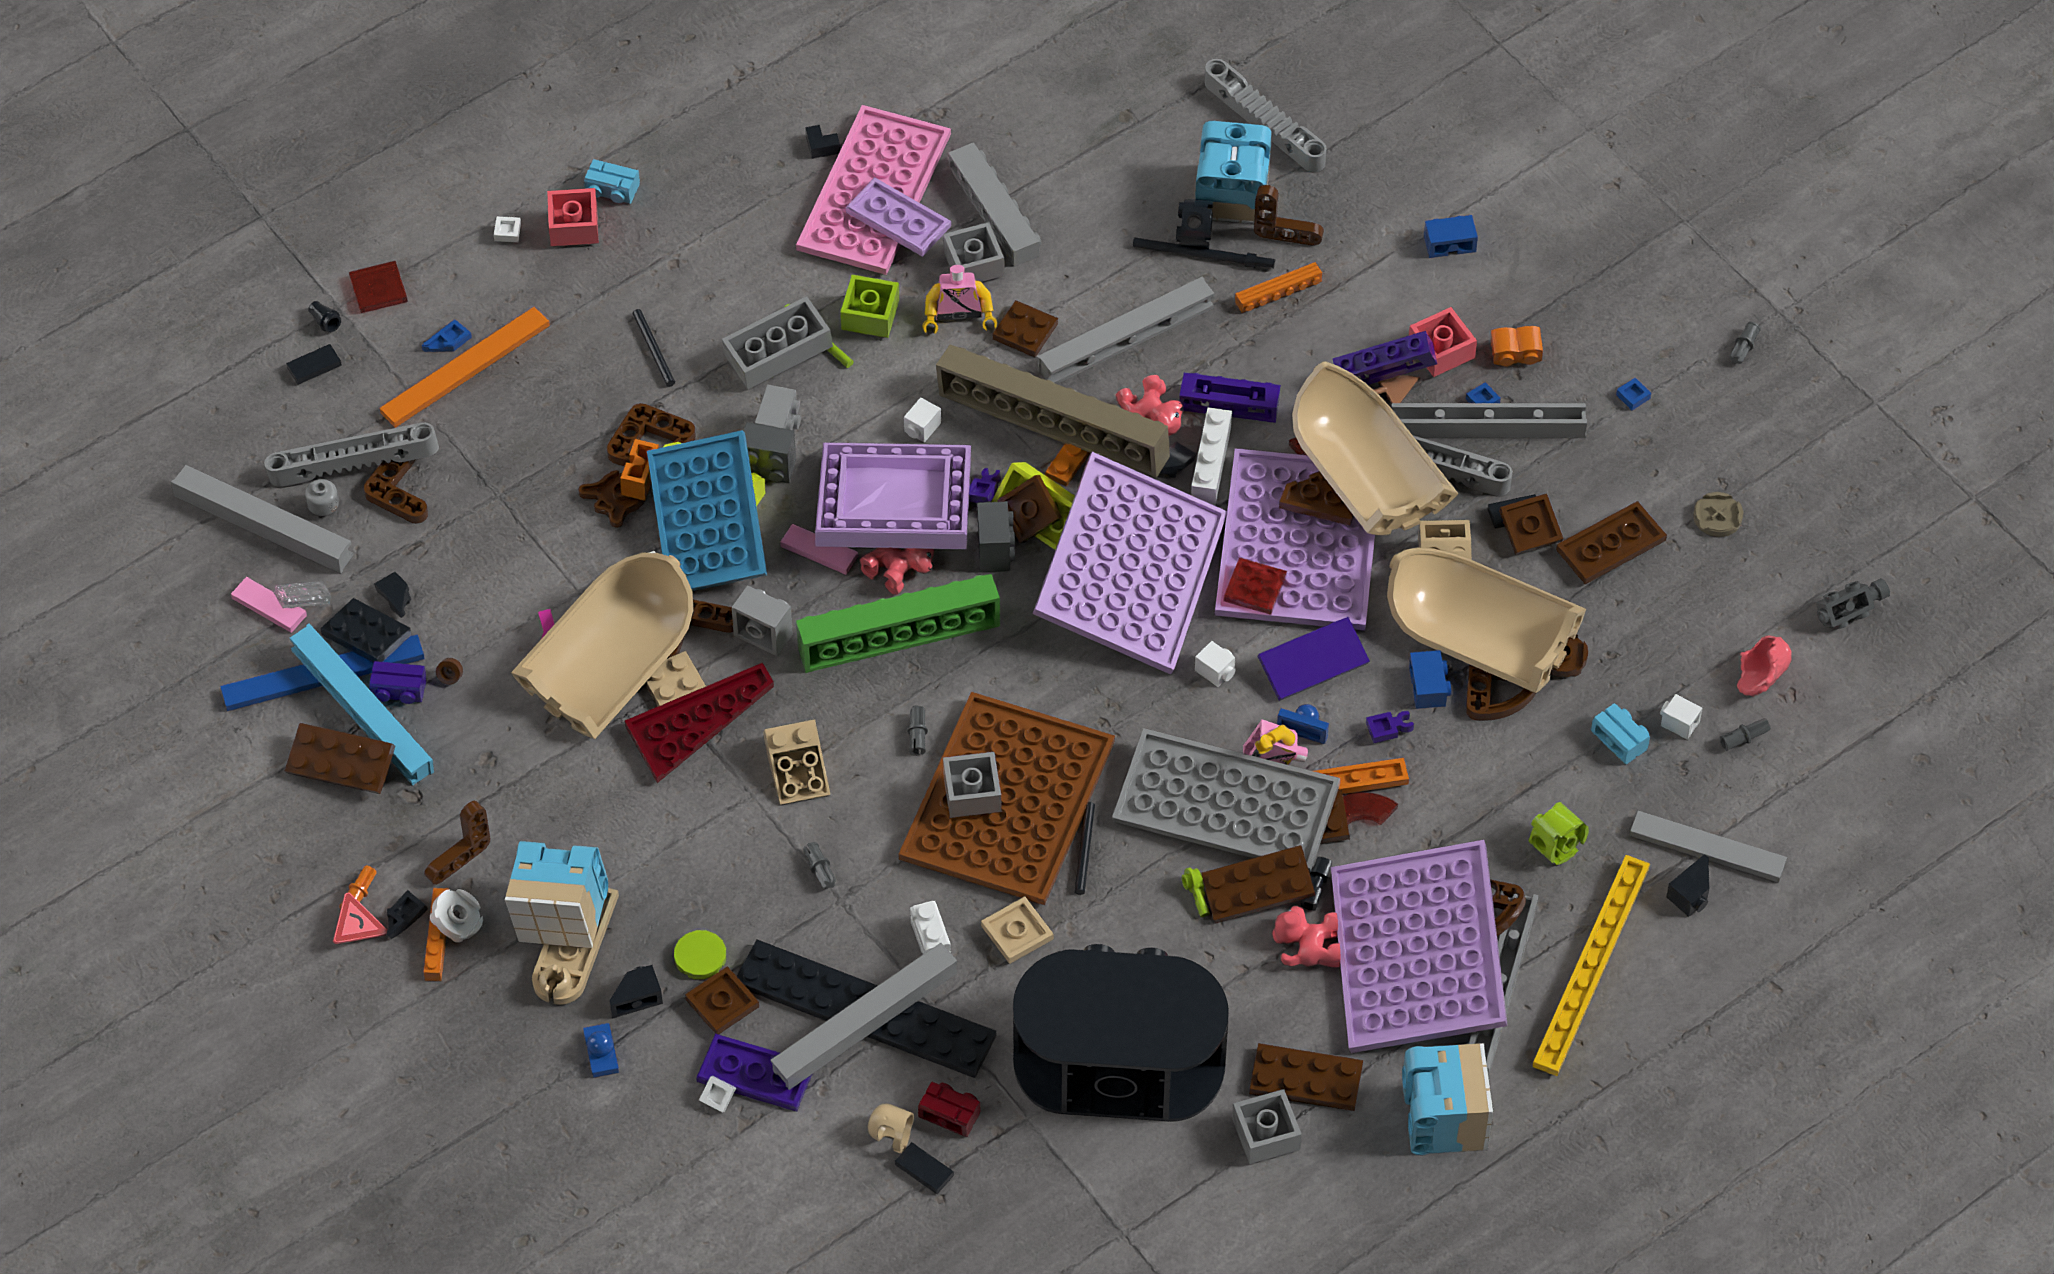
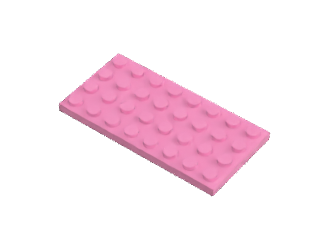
M862 105L797 241L796 250L887 275L900 247V243L846 213V207L874 177L920 203L949 140L951 129Z

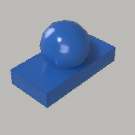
M1304 704L1299 706L1295 712L1280 709L1277 725H1285L1288 729L1296 731L1297 736L1325 744L1328 738L1329 723L1319 720L1320 716L1316 707Z
M609 1023L583 1028L593 1078L619 1073Z

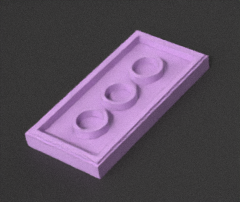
M875 177L846 207V213L922 257L951 227V221Z

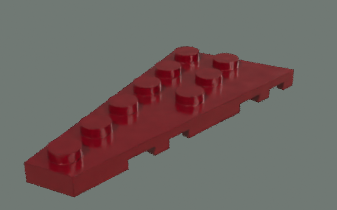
M762 662L624 721L625 727L654 779L659 783L774 687V681Z

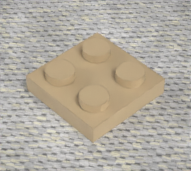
M686 651L666 659L645 682L657 706L706 686Z
M1026 897L1019 899L981 921V927L1009 964L1054 939L1053 932Z

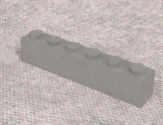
M974 142L948 152L949 169L984 222L990 223L997 242L1013 266L1039 257L1041 239L1038 233L1032 231L1028 218L1025 215L1022 216L1016 200L1010 198L1006 185L1003 182L1000 183L996 170L993 166L988 165L984 152L978 150Z

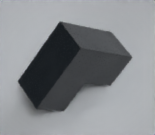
M820 125L805 127L806 140L812 159L840 153V142L837 133L823 136Z

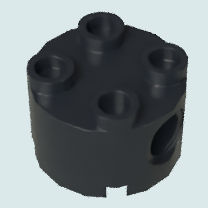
M1184 199V202H1179L1178 216L1182 219V225L1177 226L1176 242H1180V246L1210 248V243L1206 240H1211L1213 212L1212 209L1208 208H1213V201ZM1197 218L1201 221V224L1198 228L1193 229L1188 226L1189 221Z

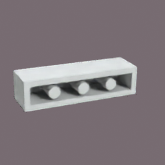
M1208 408L1192 482L1191 496L1216 506L1231 431L1232 411Z

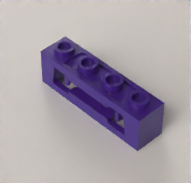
M1426 331L1332 358L1334 365L1351 372L1356 377L1361 376V380L1367 385L1437 364L1434 345ZM1414 359H1418L1419 361H1421L1413 364Z
M1184 372L1179 402L1183 405V411L1206 414L1208 408L1232 411V417L1276 423L1281 385ZM1194 400L1202 401L1204 404L1209 402V406L1196 405L1193 402ZM1248 407H1251L1252 410H1256V408L1265 409V413L1248 412Z

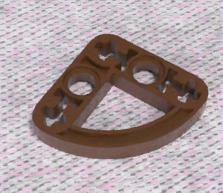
M636 404L629 410L608 443V459L612 463L625 466L626 462L630 463L629 454L634 440H641L646 431L673 441L672 443L694 441L696 438L695 426L686 419L647 404ZM663 420L669 422V425L665 428H660L656 425L659 421ZM627 430H633L636 432V434L633 437H626L623 435V433Z
M1469 664L1466 714L1473 720L1489 721L1505 718L1523 709L1536 695L1535 692L1524 688L1513 698L1502 703L1490 705L1491 679L1507 680ZM1476 682H1481L1485 684L1486 688L1479 691L1474 689L1472 685ZM1476 699H1481L1480 710H1475Z
M1490 879L1491 888L1496 890L1492 896L1493 907L1504 910L1495 918L1496 933L1499 936L1519 917L1525 906L1526 898L1520 886ZM1514 894H1517L1518 898H1514L1512 901H1509V898H1512Z

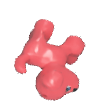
M1150 375L1143 379L1144 396L1139 401L1137 396L1133 395L1128 388H1123L1116 393V400L1122 409L1138 413L1153 421L1162 422L1168 426V436L1175 434L1180 429L1183 405L1177 400H1170L1166 403L1161 402L1160 396L1166 392V385L1158 375Z
M891 547L876 548L860 559L861 570L867 577L874 579L879 572V568L886 567L888 570L883 576L888 578V580L885 582V586L889 592L898 595L903 590V575L907 571L914 569L920 573H928L932 569L934 549L904 548L901 550Z
M1293 906L1288 911L1277 916L1275 928L1272 931L1274 941L1278 944L1299 943L1297 955L1289 956L1285 953L1281 955V961L1284 965L1295 966L1302 964L1314 966L1320 964L1328 967H1340V943L1331 944L1327 949L1323 948L1325 939L1337 938V913L1326 914L1324 921L1320 924L1307 923L1304 910L1298 906Z

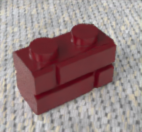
M932 1081L918 1105L919 1118L964 1137H968L980 1115V1101L973 1094L967 1092L961 1094L954 1091L949 1084L943 1082L937 1084Z

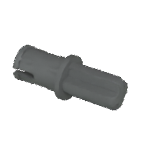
M1748 322L1741 336L1736 338V345L1729 356L1733 364H1741L1747 353L1754 348V341L1761 331L1757 323Z
M918 705L913 706L910 710V726L907 729L910 735L909 752L916 756H919V749H921V755L925 754V735L928 732L925 726V708Z
M1766 718L1747 726L1741 724L1738 729L1721 735L1720 742L1722 747L1728 751L1740 744L1751 743L1752 738L1770 731L1771 727Z
M817 842L808 843L807 846L810 851L804 846L803 853L811 864V872L817 875L823 888H833L836 878L829 867L830 861L823 856Z

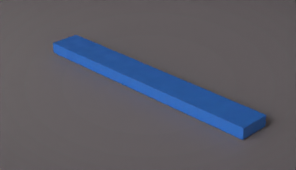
M418 634L410 636L383 662L408 664L425 659ZM354 652L338 655L357 677L372 673L374 663ZM303 664L220 687L226 709L230 711L323 685Z

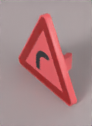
M350 893L344 895L333 938L335 944L381 937L387 934V929Z

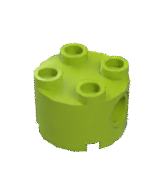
M1558 802L1544 815L1538 814L1532 820L1531 825L1534 828L1532 829L1529 843L1552 863L1560 865L1567 862L1579 851L1576 846L1579 842L1582 845L1585 843L1589 827L1566 806Z

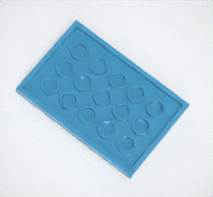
M742 430L648 450L647 455L662 554L666 556L672 555L680 562V568L686 575L692 591L767 576L745 432Z

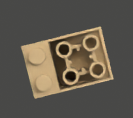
M1469 520L1420 521L1418 548L1437 549L1472 560Z
M815 719L765 729L763 735L780 805L830 795Z

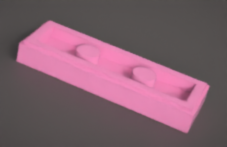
M794 524L790 526L780 541L782 548L847 575L858 558V552L848 547H816L815 533Z
M248 577L231 593L233 600L291 633L307 616L306 610Z

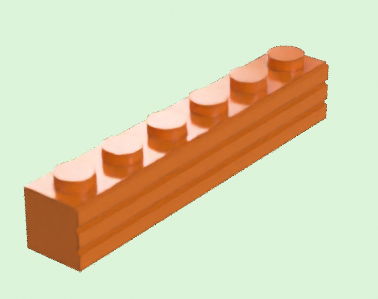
M1316 262L1235 293V303L1241 313L1251 311L1269 302L1277 301L1282 297L1322 282V271Z
M433 888L430 914L432 913V905L435 899L445 890H449V888ZM429 920L424 978L425 981H442L446 935L431 920Z

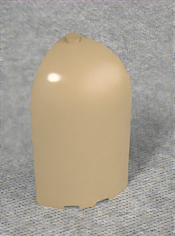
M1324 361L1314 368L1296 397L1292 413L1294 433L1301 448L1367 533L1388 535L1394 529L1402 528L1404 531L1421 524L1419 519L1429 513L1437 514L1459 494L1390 406L1371 387L1351 372Z
M1412 548L1394 555L1390 562V569L1392 570L1389 576L1387 598L1391 614L1403 632L1426 646L1441 650V652L1535 693L1540 691L1549 682L1552 668L1558 669L1567 655V652L1563 650L1569 638L1575 639L1586 611L1581 606L1454 553L1430 548Z
M640 553L626 557L610 566L592 582L511 672L512 675L531 696L537 694L546 703L544 708L557 719L563 716L572 723V729L596 739L676 649L689 629L693 614V594L687 577L680 568V562L672 555Z

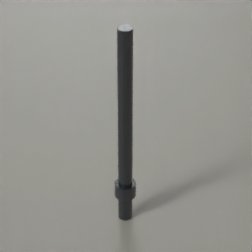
M1137 237L1133 239V247L1245 264V267L1251 268L1260 266L1274 269L1276 259L1259 257L1257 254L1249 252L1246 255L1207 248L1180 246V244Z

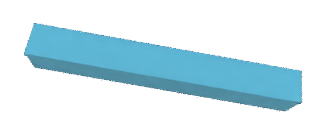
M310 623L290 637V641L295 645L291 648V651L369 738L395 745L391 762L412 785L427 775L434 773L432 758Z

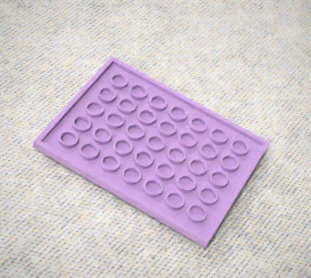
M1235 449L1215 616L1326 626L1349 617L1355 630H1365L1375 535L1367 533L1355 516L1351 526L1279 508V501L1287 483L1295 480L1298 483L1308 479L1310 474L1319 471L1307 455Z
M1092 452L1088 458L1033 614L1161 671L1172 674L1227 511Z
M1484 840L1331 867L1335 913H1337L1338 918L1337 934L1338 943H1340V964L1348 1044L1351 1053L1508 1026L1487 849Z

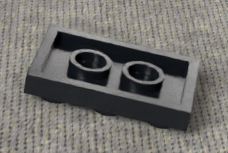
M355 598L351 599L320 628L321 634L324 637L373 663L374 661L383 662L412 635L410 627Z

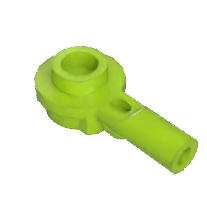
M1186 868L1181 877L1183 887L1186 890L1188 889L1190 893H1193L1200 917H1206L1210 914V911L1204 899L1205 892L1202 875L1197 868Z

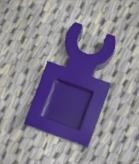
M984 468L981 472L982 478H974L969 488V502H991L998 490V483L1001 481L1000 470H996L993 475H989L988 468Z
M1402 711L1397 717H1392L1391 712L1366 717V725L1373 744L1398 738V731L1404 733L1413 731V722H1403L1404 720H1409V711Z

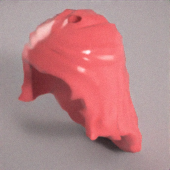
M1765 636L1751 650L1740 653L1742 656L1741 670L1743 672L1741 679L1737 683L1739 692L1752 697L1766 692L1788 669L1792 660L1791 649L1781 637Z

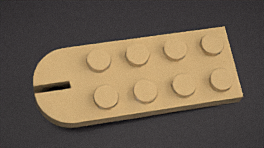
M608 888L592 948L544 943L532 975L533 988L539 998L550 1002L553 994L554 1004L561 1005L571 1003L581 996L619 897L618 890Z

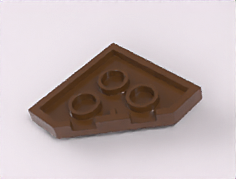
M1320 471L1310 474L1308 479L1298 483L1296 480L1287 483L1279 501L1280 509L1351 526L1354 515Z

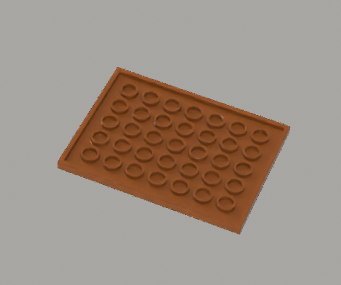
M971 692L898 854L899 860L1016 897H1026L1029 901L1045 905L1084 815L1087 803L1090 801L1114 745L1115 735ZM994 752L1001 791V812L950 818L943 775V758Z

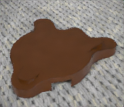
M619 470L611 471L596 483L582 484L578 488L581 498L598 500L594 504L595 512L607 515L610 525L615 528L621 527L625 517L639 509L645 502L644 500L621 495L620 478L622 473H619Z

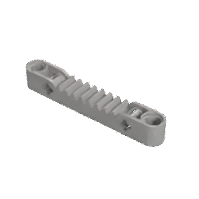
M1212 59L1206 63L1204 83L1208 90L1248 123L1268 127L1272 132L1271 142L1309 172L1323 170L1326 164L1327 147L1322 140L1304 126L1299 127L1297 122L1292 123L1290 116L1286 118L1285 112L1282 111L1280 113L1278 106L1273 107L1272 101L1269 100L1267 102L1264 95H1259L1258 90L1253 91L1252 85H1248L1246 79L1225 61Z
M426 422L275 452L265 459L264 465L271 484L277 487H284L308 482L315 478L316 474L322 477L323 472L332 475L333 470H336L338 473H341L342 468L351 471L352 466H356L358 469H361L362 464L371 467L372 462L380 465L381 460L390 463L391 459L396 462H406L429 457L438 451L439 443L431 424Z
M1413 436L1447 480L1453 477L1457 483L1461 481L1466 487L1494 496H1504L1510 491L1513 471L1508 464Z

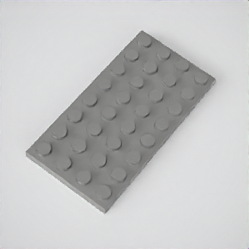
M1143 728L1112 820L1119 824L1251 858L1302 845L1308 870L1311 873L1340 786V778Z

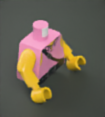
M962 265L951 266L950 274L940 275L939 282L934 284L926 295L925 316H927V320L923 322L922 329L926 333V326L932 323L934 324L933 333L935 334L938 331V325L934 321V316H936V320L981 318L982 313L985 314L983 328L987 331L985 322L992 320L996 329L997 319L992 316L994 310L990 291L981 281L975 280L973 273H965Z
M1261 720L1243 745V754L1289 765L1292 760L1305 762L1308 749L1298 746L1296 731L1288 729L1285 725H1277Z

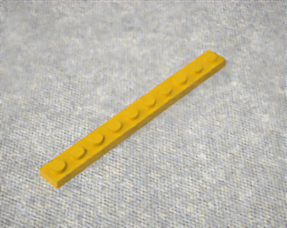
M1625 855L1533 1061L1534 1068L1558 1076L1648 873L1650 863Z

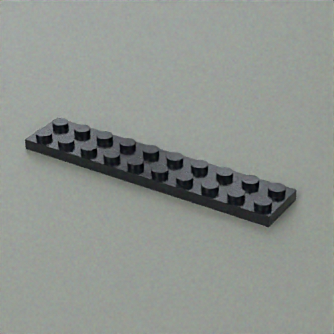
M756 939L737 974V978L750 992L824 1021H828L878 986ZM917 1001L866 1037L975 1078L996 1038V1030Z

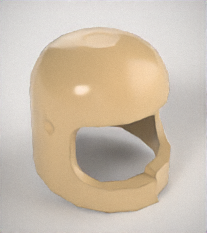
M881 1104L874 1109L870 1116L868 1132L877 1141H880L883 1137L894 1138L892 1148L895 1152L902 1153L908 1145L914 1114L891 1104Z

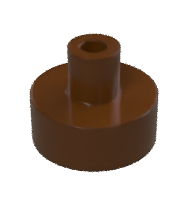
M445 658L436 667L437 678L446 685L455 684L463 675L461 663L454 658Z

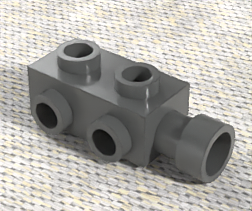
M1882 578L1872 582L1869 587L1858 581L1845 585V589L1839 592H1829L1823 596L1824 599L1816 602L1818 619L1824 626L1834 627L1836 630L1842 629L1849 625L1848 620L1852 618L1859 620L1870 615L1869 610L1875 608L1873 601H1881L1889 597L1890 589Z

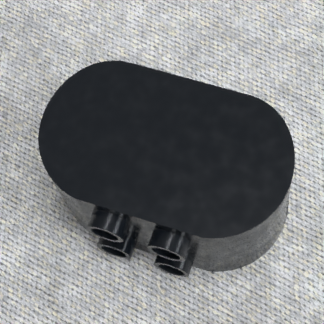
M1091 944L1086 946L1084 950L1069 949L1047 955L1034 963L1024 973L1014 993L1013 1067L1017 1082L1031 1102L1041 1109L1056 1114L1168 1122L1192 1118L1204 1111L1213 1102L1223 1084L1229 1008L1225 992L1218 980L1200 964L1183 957L1168 956L1165 951L1158 948H1143L1137 954L1115 952L1111 947L1103 944Z

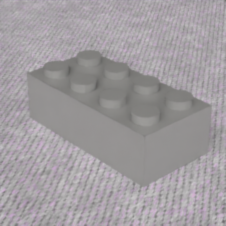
M807 296L722 339L725 357L747 389L833 347L829 327Z

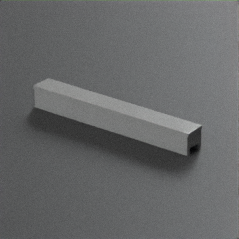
M1202 276L1037 356V371L1042 374L1045 380L1058 384L1213 309L1214 305L1211 302V298L1214 297V292Z
M1392 403L1391 409L1410 433L1420 438H1586V403Z
M185 465L177 477L171 481L174 497L340 574L353 557V552L348 550L351 545L350 540L190 466Z
M1514 894L1510 901H1512L1514 898H1518L1517 894ZM1534 894L1533 897L1525 896L1526 903L1519 917L1506 931L1500 934L1498 940L1506 1015L1537 910L1539 895ZM1503 1027L1476 1031L1471 1034L1469 1044L1484 1043L1488 1078Z
M939 943L771 1059L774 1073L782 1078L786 1083V1087L790 1090L956 975L957 960L942 943Z

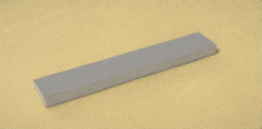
M1641 811L1637 812L1630 831V836L1699 858L1706 854L1711 862L1775 882L1780 881L1787 860L1785 856Z

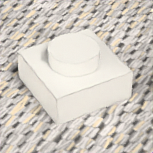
M497 216L494 241L518 242L521 218Z
M711 1076L699 1101L721 1112H725L736 1088Z

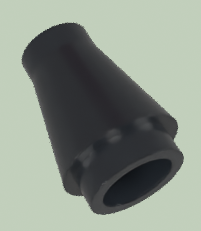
M314 301L309 305L308 311L312 314L321 330L334 332L339 328L341 318L337 311L321 304L319 301Z

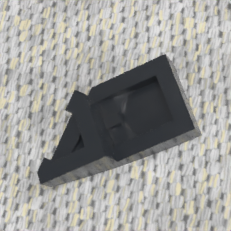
M1175 442L1169 447L1170 457L1160 473H1165L1169 478H1175L1178 470L1181 471L1194 462L1197 453Z
M393 572L374 583L376 591L389 602L391 610L402 618L405 615L404 608L406 604H410L411 597L408 584L396 572Z
M409 890L391 908H387V935L390 939L405 931L428 910L427 906Z

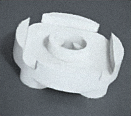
M449 889L441 893L433 902L430 920L444 935L451 938L454 942H461L464 939H469L479 931L483 923V916L480 918L478 910L481 907L470 893L461 889L456 891H450ZM459 911L461 919H458L453 912Z

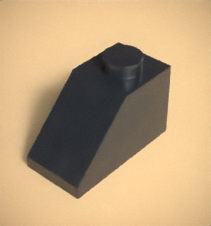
M1706 854L1695 861L1668 885L1666 898L1688 917L1695 911H1702L1708 904L1707 898L1710 889L1709 857Z
M653 965L639 966L625 974L609 1000L612 1019L663 1004L662 991Z

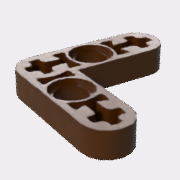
M1262 185L1258 188L1254 214V233L1262 238L1306 245H1319L1322 242L1324 229L1321 225L1313 222L1277 217L1278 190L1270 185ZM1261 210H1267V211H1270L1271 213H1265V212H1262ZM1284 229H1290V230H1293L1294 232H1289V231H1286V230H1284Z
M391 459L390 463L383 460L364 485L366 499L411 523L424 522L428 517L425 501L396 487L415 460L396 462ZM387 470H394L396 472L392 477H385L383 475ZM394 497H399L403 499L402 502L397 505L391 504L389 502Z
M693 599L694 615L691 617L690 625L726 633L734 632L733 619L730 622H725L729 617H732V607ZM702 611H708L712 614L707 619H702L698 615ZM685 635L668 658L680 653Z
M475 800L466 804L460 812L463 839L433 860L425 869L424 875L435 885L446 880L483 852L490 843L491 838L486 810Z

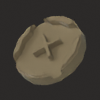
M1708 493L1695 504L1694 522L1702 532L1710 536H1729L1735 533L1742 524L1744 513L1742 505L1738 500L1736 502L1732 499L1733 496L1727 493Z

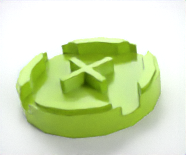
M695 930L686 933L678 940L674 949V961L678 970L681 973L687 974L689 978L707 979L718 973L719 969L725 965L726 947L723 940L715 933L707 930Z

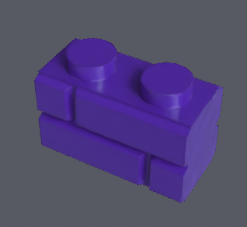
M374 661L369 683L370 691L382 702H386L389 699L400 700L405 704L422 702L427 681L425 666Z

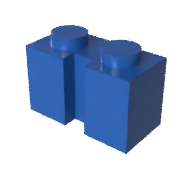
M1472 215L1425 221L1424 239L1429 258L1448 256V252L1457 251V254L1476 252L1478 235Z
M1441 650L1410 653L1409 671L1411 683L1413 684L1416 709L1445 707L1447 696H1451L1450 681L1445 680L1448 668L1447 661L1442 660Z

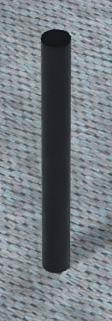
M636 309L632 313L666 386L671 387L675 384V380L641 309Z
M1093 802L1087 803L1083 816L1075 893L1078 895L1085 894L1095 811V804Z

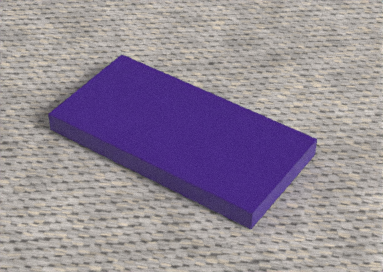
M1349 617L1271 648L1257 656L1279 701L1370 662Z
M715 1034L696 1079L698 1083L707 1085L710 1077L714 1076L736 1088L734 1093L797 1112L812 1074L789 1090L782 1078L773 1071L771 1059L780 1054V1052Z

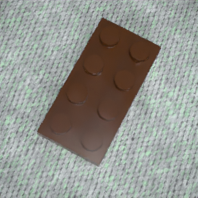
M1636 501L1558 543L1556 551L1583 583L1587 584L1665 542L1667 534L1642 505Z
M299 723L284 771L296 776L381 794L395 745L380 740Z
M1302 845L1201 873L1215 924L1316 896Z
M1258 1043L1249 1094L1261 1096L1284 1089L1288 1101L1355 1111L1363 1060Z

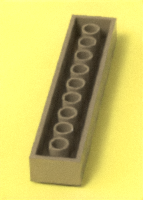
M951 344L936 364L939 395L1063 443L1074 445L1084 451L1097 453L1121 465L1156 478L1170 457L1168 426L1160 421H1153L1138 413L1129 412L1117 405L1105 403L1093 396L1081 394L1072 388H1065L1050 380L1041 379L1029 372L1017 370L1007 364H1001L986 356L977 355L965 348L956 347Z

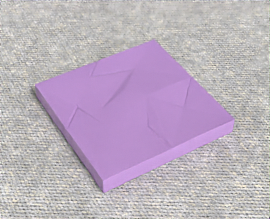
M823 443L815 528L816 547L966 549L971 446Z

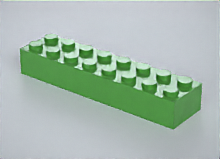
M992 574L984 576L978 575L968 580L953 581L938 587H928L913 593H903L900 596L888 599H878L875 602L863 605L857 604L838 611L832 610L817 616H806L796 620L798 651L805 673L999 627L1000 597Z

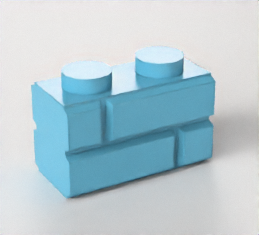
M593 159L584 178L585 189L595 188L596 198L601 196L609 198L616 203L625 202L631 204L640 184L639 170Z
M1615 703L1604 712L1602 711L1595 716L1592 721L1591 731L1626 765L1634 760L1636 756L1641 755L1647 750L1650 740L1647 729L1642 725L1638 726L1632 720L1631 714L1626 709L1619 708Z

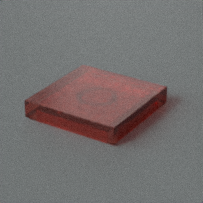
M396 261L349 272L361 313L408 302Z
M1239 557L1224 594V602L1272 615L1285 582L1287 571Z

